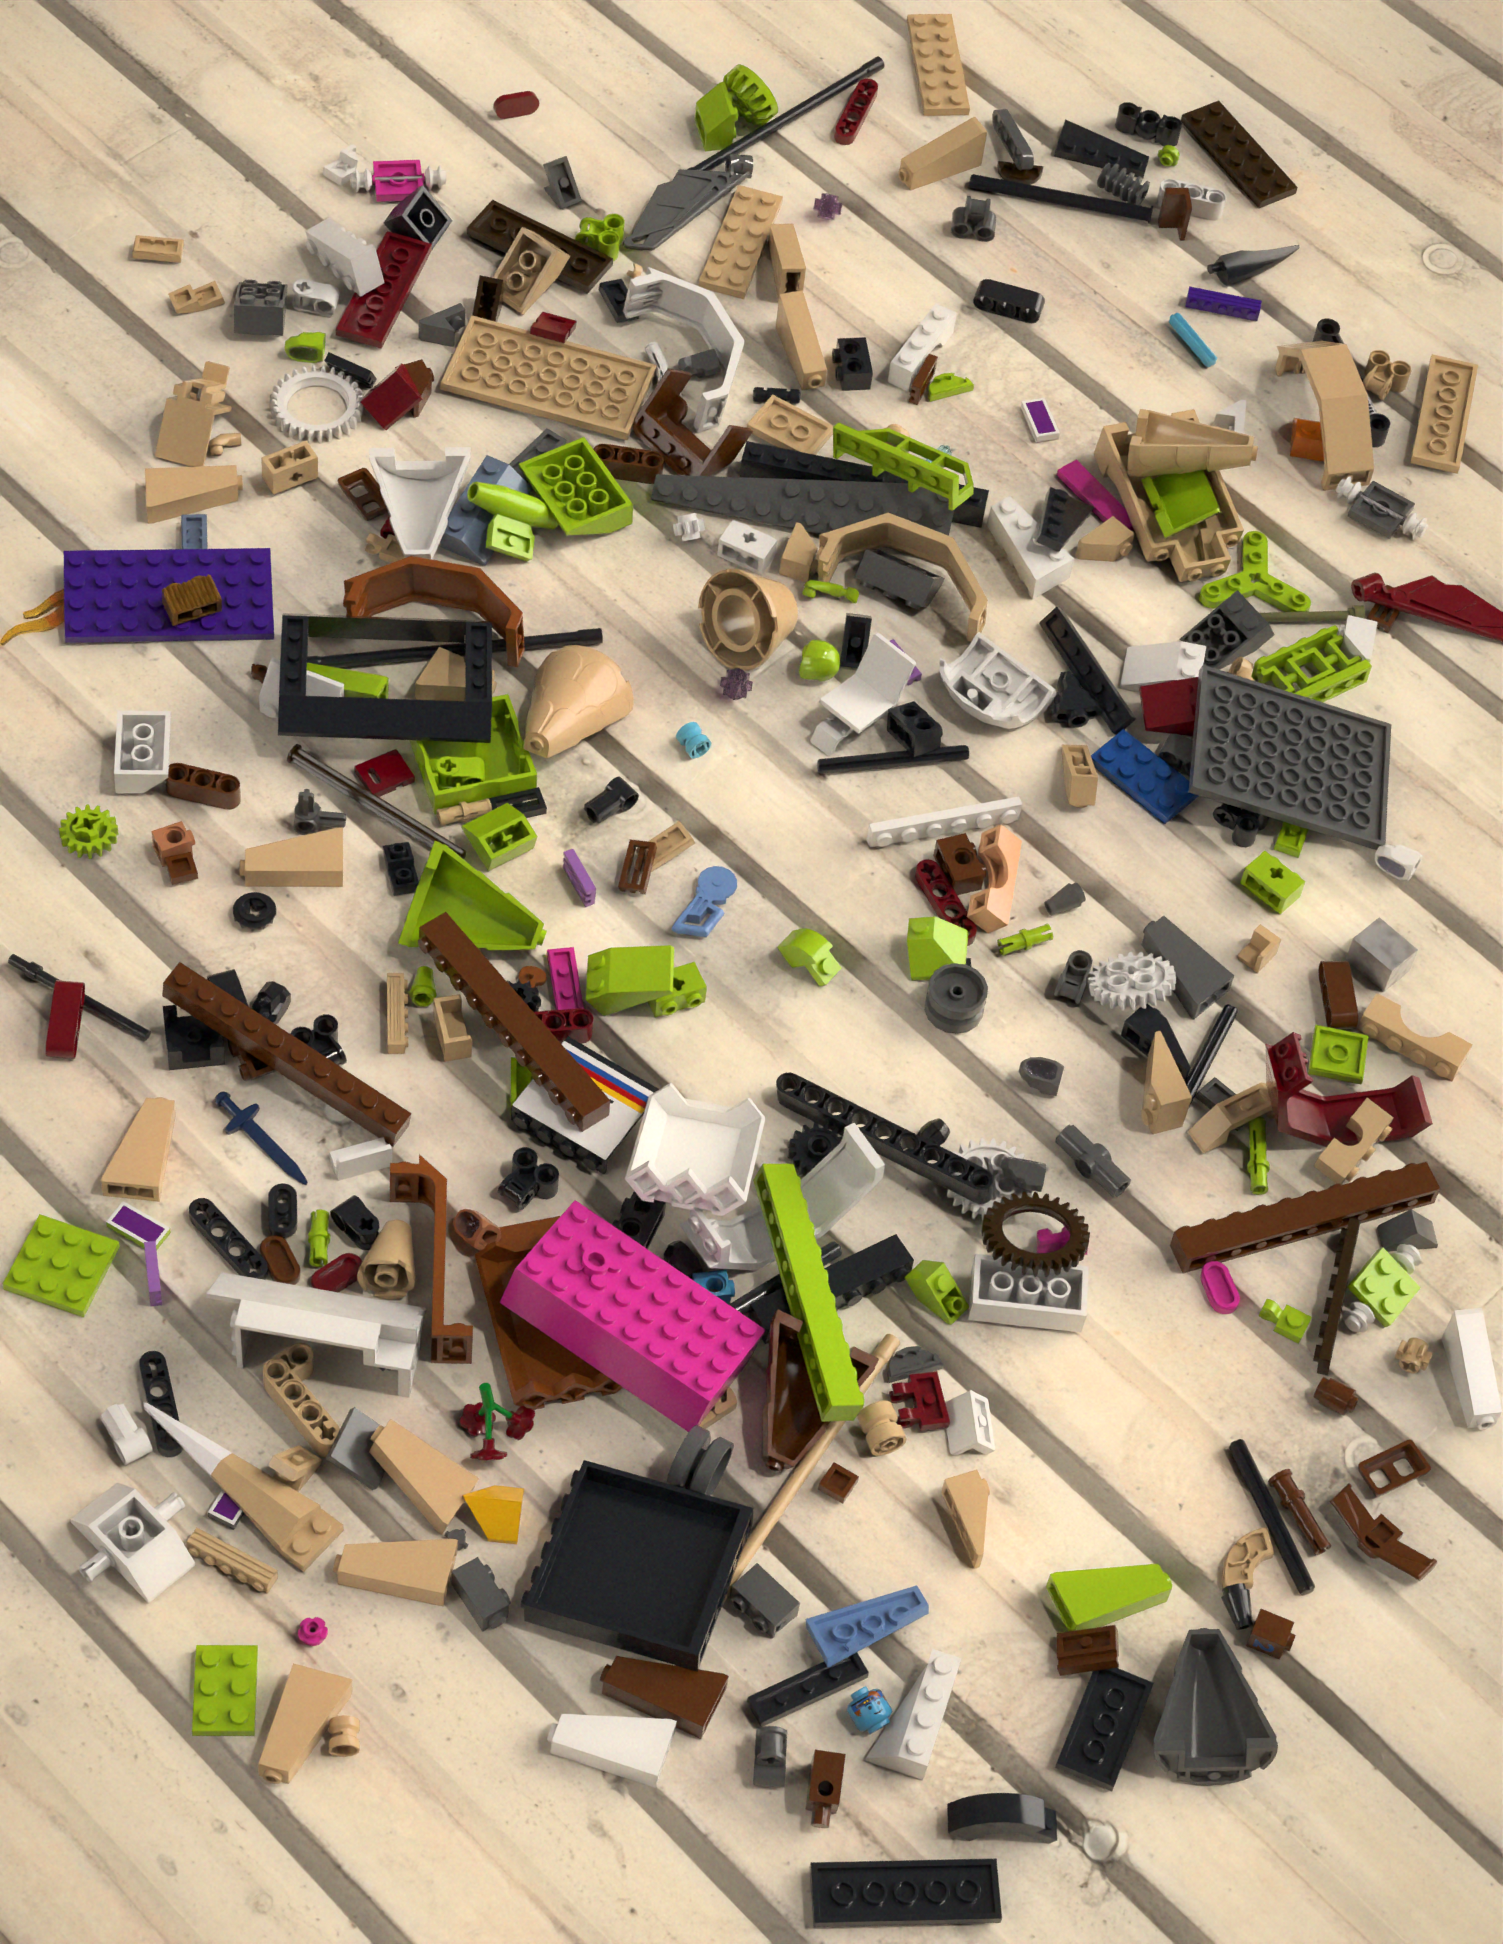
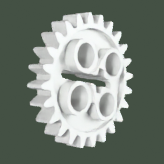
M1129 952L1128 956L1125 957L1122 954H1118L1116 959L1109 956L1108 962L1099 961V966H1093V972L1089 973L1088 978L1090 996H1094V1001L1101 1000L1102 1006L1110 1003L1111 1009L1120 1006L1121 1010H1124L1127 1006L1135 1010L1136 1006L1139 1005L1145 1009L1148 1003L1155 1006L1156 1000L1165 1001V996L1172 995L1171 990H1175L1176 984L1174 966H1170L1168 960L1163 961L1162 956L1154 959L1153 953L1143 956V952H1140L1137 956H1133V953Z
M981 1138L979 1145H976L973 1140H970L968 1148L960 1145L959 1153L953 1151V1153L987 1169L984 1160H987L988 1171L993 1175L994 1200L991 1199L985 1204H977L948 1190L947 1197H955L953 1206L963 1205L961 1213L964 1214L970 1210L972 1211V1219L981 1214L982 1220L984 1214L987 1213V1208H992L994 1201L1000 1203L1003 1196L1010 1199L1011 1193H1015L1021 1198L1022 1192L1025 1191L1031 1197V1190L1015 1187L1013 1181L1005 1178L1002 1169L997 1167V1165L1000 1166L1001 1159L1004 1156L1024 1159L1025 1154L1022 1153L1016 1156V1147L1014 1146L1009 1150L1006 1149V1141L997 1146L995 1138H992L990 1144H986L984 1138ZM954 1172V1173H952V1175H955V1176L961 1174V1173H959V1172ZM981 1184L977 1185L976 1187L983 1188L986 1186Z

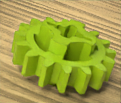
M89 804L85 806V810H81L77 806L75 807L76 813L67 812V820L61 819L59 836L62 846H67L69 854L77 851L78 858H81L83 854H87L88 858L92 859L93 853H97L101 857L103 856L102 850L105 849L110 852L112 850L111 844L117 843V835H119L118 825H116L115 816L110 817L108 809L101 812L98 805L94 810L90 809Z

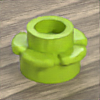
M1166 145L1162 150L1158 151L1157 155L1160 158V163L1169 167L1178 164L1180 153L1174 146Z

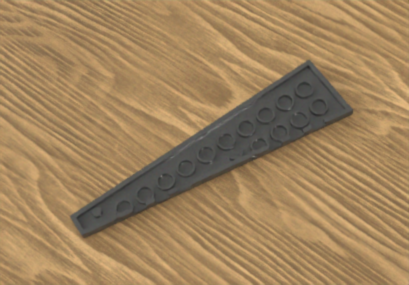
M656 474L651 497L653 501L794 529L796 522L802 524L806 532L815 534L827 533L885 513H891L949 536L954 510L948 509V498L921 486L911 493L908 491V483Z

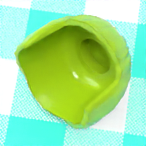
M811 640L803 647L799 668L801 678L823 682L830 680L837 674L840 667V658L837 649L826 641Z

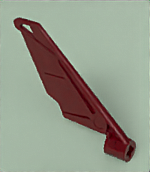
M1376 572L1352 581V593L1360 602H1372L1503 642V612L1462 585L1445 584L1431 575L1387 590L1382 576Z

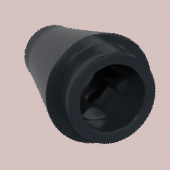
M1244 1583L1233 1584L1223 1588L1221 1599L1235 1624L1236 1630L1253 1626L1250 1590L1246 1589Z

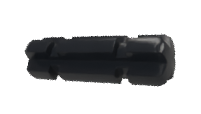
M755 387L753 389V401L763 402V400H768L772 395H775L784 401H790V404H798L801 398L799 389H790V391H787L786 388H767V390H764V387Z

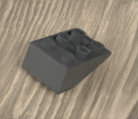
M244 280L239 282L234 303V333L283 336L287 284H282L280 281L258 283L256 280Z
M1237 590L1181 637L1180 641L1206 646L1203 665L1220 670L1232 664L1238 657H1245L1255 652L1275 634L1269 623Z

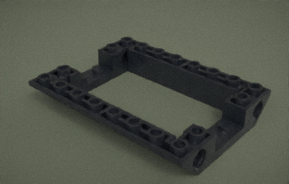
M282 614L278 736L491 743V621ZM308 637L465 643L464 701L306 696Z

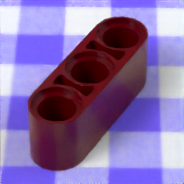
M56 980L46 1039L47 1057L75 1059L85 998L84 982Z
M577 1008L534 1012L561 1044L568 1036L581 1044L587 1043L592 1037L593 1015L586 1009Z

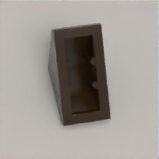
M479 276L472 316L497 322L503 305L504 280Z

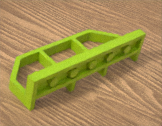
M837 423L833 426V458L838 459L845 453L872 465L873 476L877 477L883 471H887L907 480L908 491L911 493L921 486L948 498V509L952 511L973 495L974 483L969 464L965 461L890 428L857 431L842 423ZM888 441V442H890V443H892V444H895V445H897V446L894 447V446H891V445H889V444H887V443H885V442ZM911 451V452H913V453H915V454H917V455H920V456H922V457H924V458H926V459H929V460H931V461H933V462L930 463V462L925 461V460H923V459H921V458H919V457H916V456H914V455H912V454H910V453H908V452ZM944 467L963 474L966 485L959 490V475L944 469Z

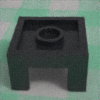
M176 1005L163 1006L169 1071L225 1065L224 1042L221 1034L192 1015L177 1017Z

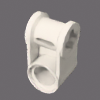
M299 279L293 283L295 296L292 299V306L300 312H309L326 317L332 316L337 306L340 291L331 284Z

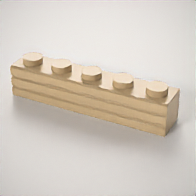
M387 973L388 1054H404L405 1047H408V1037H405V1033H408V1022H405V1018H408V1008H405V1004H408V994H404V990H408V980H404V973Z
M197 1527L186 1542L187 1550L192 1556L201 1557L207 1564L211 1566L216 1565L224 1573H231L239 1581L253 1585L258 1591L268 1593L278 1579V1571Z

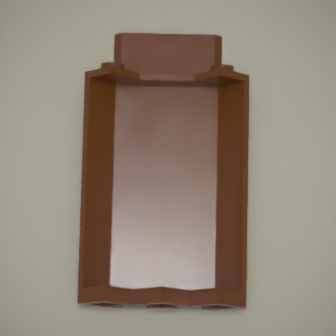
M560 1216L499 1227L501 1231L499 1242H491L483 1250L475 1254L514 1405L525 1406L533 1410L545 1408L544 1402L561 1399L562 1404L585 1400L584 1394L601 1391L602 1396L615 1394L623 1388L500 1303L515 1268Z

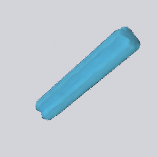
M1180 313L1172 314L1169 320L1170 325L1206 367L1214 366L1217 360L1215 354Z

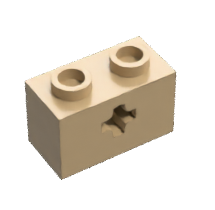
M307 441L261 457L262 478L273 495L318 478V457Z

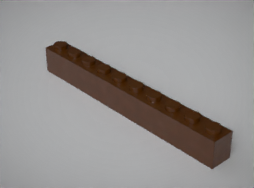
M444 912L420 926L418 945L422 952L428 953L433 958L437 969L442 973H446L454 989L464 994L469 1006L473 1010L477 1009L482 1015L486 1026L490 1029L493 1028L499 1035L501 1043L515 1053L518 1063L522 1067L526 1066L536 1084L543 1086L548 1092L551 1101L565 1111L568 1121L572 1125L576 1124L583 1132L609 1116L610 1099L448 913Z
M181 962L177 964L163 982L162 996L378 1138L384 1137L385 1142L394 1147L409 1127L411 1112Z
M1427 1162L1419 1164L1410 1163L1398 1170H1385L1376 1176L1369 1178L1360 1177L1344 1185L1334 1184L1328 1189L1318 1192L1315 1190L1309 1191L1297 1198L1291 1199L1287 1197L1278 1203L1268 1206L1265 1204L1258 1205L1250 1211L1242 1213L1239 1211L1233 1212L1227 1217L1217 1220L1214 1218L1208 1219L1202 1224L1192 1227L1182 1226L1174 1231L1170 1248L1182 1273L1201 1269L1206 1263L1211 1261L1222 1263L1340 1230L1342 1227L1347 1228L1349 1218L1361 1220V1224L1433 1204L1439 1194L1440 1187Z

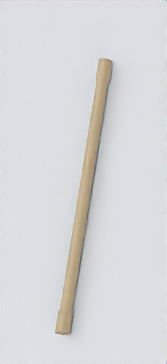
M886 1334L873 1353V1356L879 1358L873 1373L859 1387L863 1395L900 1345L899 1339L892 1334ZM831 1421L825 1428L826 1432L805 1454L748 1537L725 1600L731 1593L732 1585L739 1579L846 1421Z

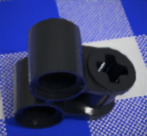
M1225 803L1217 807L1213 812L1214 819L1220 825L1233 830V842L1237 846L1245 848L1254 844L1257 832L1263 830L1269 820L1267 816Z
M329 1014L318 1016L314 1020L313 1030L307 1027H297L291 1031V1035L337 1065L347 1063L346 1055L338 1043V1021L334 1016Z
M528 1147L519 1148L514 1152L512 1173L505 1177L498 1188V1193L501 1196L506 1195L520 1210L524 1209L535 1196L547 1200L553 1198L558 1192V1169L548 1163L537 1166V1153ZM543 1180H548V1181H550V1182H549V1183H544V1182H542V1181H543Z

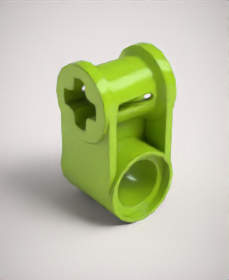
M444 756L437 761L438 788L441 790L454 788L456 783L464 786L486 781L485 762L479 757ZM446 777H449L448 784H446Z

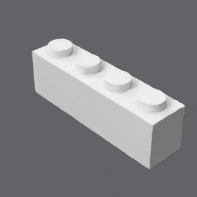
M932 1649L928 1664L865 1758L866 1762L920 1780L924 1779L962 1658Z

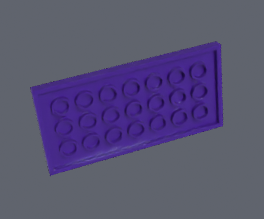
M270 548L63 551L65 643L274 640ZM211 575L222 599V611L173 626L162 603V589L172 583L182 584L195 576Z

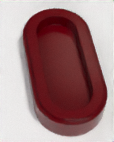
M532 91L506 94L495 100L493 109L497 116L502 119L530 115L538 109L539 99Z
M353 1253L340 1255L312 1275L311 1288L341 1292L358 1280L357 1274L363 1262L362 1259Z

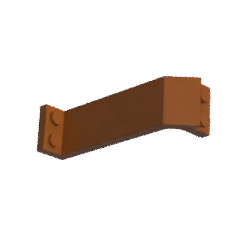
M420 1154L419 1164L406 1161L390 1163V1202L423 1203L429 1206L435 1215L431 1363L472 1364L473 1325H465L463 1323L444 1325L447 1178Z

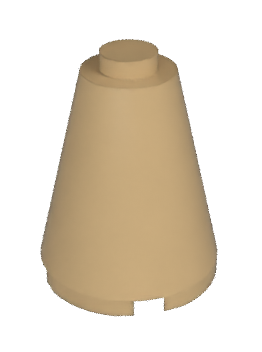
M390 1220L385 1223L358 1270L357 1279L360 1286L365 1291H367V1288L374 1291V1296L387 1300L403 1298L409 1290L412 1291L415 1285L412 1229L402 1220Z

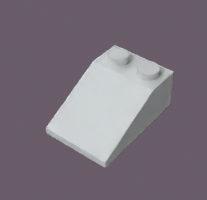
M1178 641L1127 647L1120 689L1139 692L1140 686L1198 677L1199 670L1204 663L1206 646Z

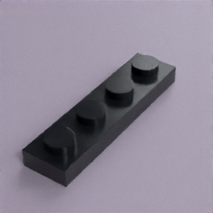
M856 1652L830 1667H827L826 1663L822 1662L749 1696L747 1703L759 1725L763 1727L868 1678L869 1672Z

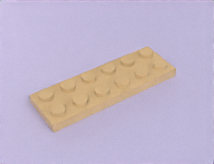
M907 14V27L924 116L969 115L970 105L952 14Z
M741 185L737 186L700 277L699 287L741 299L745 298L767 243L770 224L775 223L782 205L783 196Z
M1434 354L1431 355L1410 463L1458 474L1476 381L1477 364Z

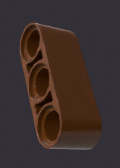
M598 444L593 448L614 479L654 484L656 474L663 475L664 458L659 452L611 444Z
M172 763L169 765L168 778L165 779L166 791L170 796L228 810L239 806L241 791L240 781L237 777L183 763Z
M1320 961L1318 976L1327 1027L1334 1029H1356L1358 1026V1009L1349 962Z

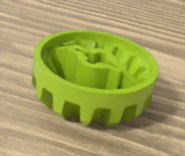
M738 64L724 76L723 82H725L727 90L732 93V105L737 108L740 117H745L746 122L753 125H763L778 113V104L772 92L751 69Z

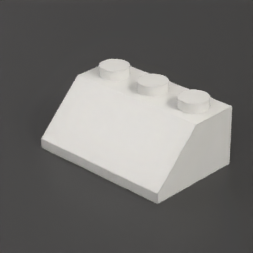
M272 657L259 695L261 713L278 719L280 660ZM307 670L306 696L344 697V684Z
M117 710L114 764L116 793L143 794L168 778L171 711Z

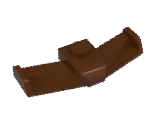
M1348 1483L1330 1500V1503L1357 1538V1547L1368 1557L1373 1559L1380 1558L1414 1577L1416 1580L1421 1581L1433 1570L1437 1560L1434 1558L1430 1559L1398 1541L1401 1539L1403 1532L1383 1514H1380L1374 1520L1351 1489V1484Z

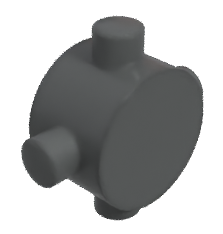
M464 1529L447 1531L444 1535L448 1539L458 1540V1551L463 1548L466 1549L469 1545L465 1542L466 1531Z

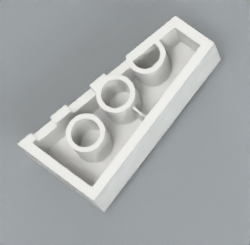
M327 218L305 231L308 240L306 246L312 255L316 254L325 267H330L333 274L337 278H341L349 290H354L361 297L384 284L374 245L366 246L367 243L364 239H356L353 232L350 230L346 232L342 225L331 218Z

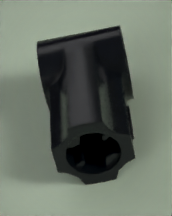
M619 776L607 784L604 792L584 804V810L593 823L599 824L620 809L622 811L631 809L638 801L639 794Z

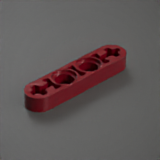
M866 78L859 81L836 125L834 139L837 143L850 145L854 142L877 97L878 83L875 80ZM861 102L864 103L865 106H857L855 105V103ZM848 117H855V118H857L858 120H857V121H850V120H848L847 118H848Z
M926 859L920 861L916 868V881L940 919L959 927L961 923V928L968 931L967 946H970L975 941L976 925L967 917L968 912L940 866L933 860ZM942 889L947 895L938 897L933 893V890ZM955 909L959 915L950 917L945 913V910Z

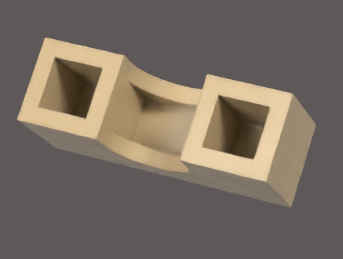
M1366 1098L1346 1125L1356 1134L1358 1144L1347 1146L1334 1138L1318 1157L1314 1167L1336 1184H1342L1345 1180L1351 1182L1360 1170L1356 1167L1362 1159L1367 1162L1376 1150L1373 1147L1376 1141L1379 1139L1383 1142L1392 1131L1389 1125L1393 1117Z

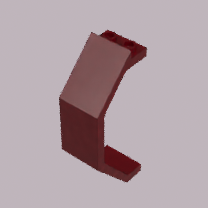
M1292 1032L1273 1046L1265 1043L1266 1086L1279 1132L1327 1147L1334 1138L1344 1145L1354 1146L1358 1144V1138L1346 1125L1366 1098L1393 1117L1389 1125L1392 1131L1384 1141L1414 1137L1433 1124L1419 1077L1412 1075L1397 1086L1387 1089L1321 1096L1303 1089L1313 1082V1078L1308 1076L1306 1064L1308 1060L1305 1059L1307 1057L1306 1053L1301 1051L1299 1041L1302 1038L1300 1034Z

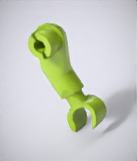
M816 580L805 582V587L802 591L803 595L815 598L816 591L835 597L844 596L855 604L859 597V592L855 588L847 587L845 589L842 585Z

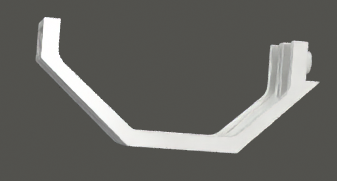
M647 267L645 276H637L630 280L623 313L627 319L651 312L663 314L696 328L710 350L715 349L719 364L725 372L723 385L718 389L702 393L693 426L697 432L718 427L745 341L714 292Z
M855 1123L845 1127L840 1144L801 1179V1191L803 1197L807 1200V1211L810 1221L814 1224L815 1239L827 1233L883 1179L885 1163ZM760 1205L728 1221L714 1220V1218L708 1220L703 1214V1209L694 1207V1210H690L688 1220L680 1224L709 1268L758 1270L776 1261Z

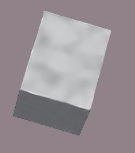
M1379 917L1353 938L1346 960L1385 992L1410 971L1418 949Z

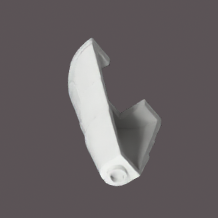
M445 447L446 461H396L395 448H369V460L390 515V524L404 558L415 556L433 559L448 525V516L457 499L459 487L469 466L471 447Z

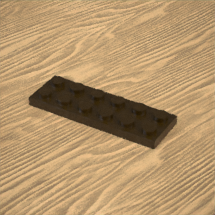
M1219 100L1182 114V124L1258 208L1296 194L1298 187Z
M492 200L467 227V235L504 253L508 252L522 227L537 233L570 255L557 279L587 294L613 266V258L495 200Z

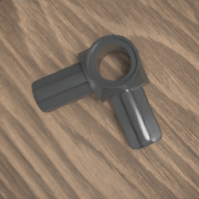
M309 789L299 792L298 803L294 808L295 818L293 825L297 833L301 835L316 833L320 826L345 827V813L321 811L319 804L314 802V794L310 793Z

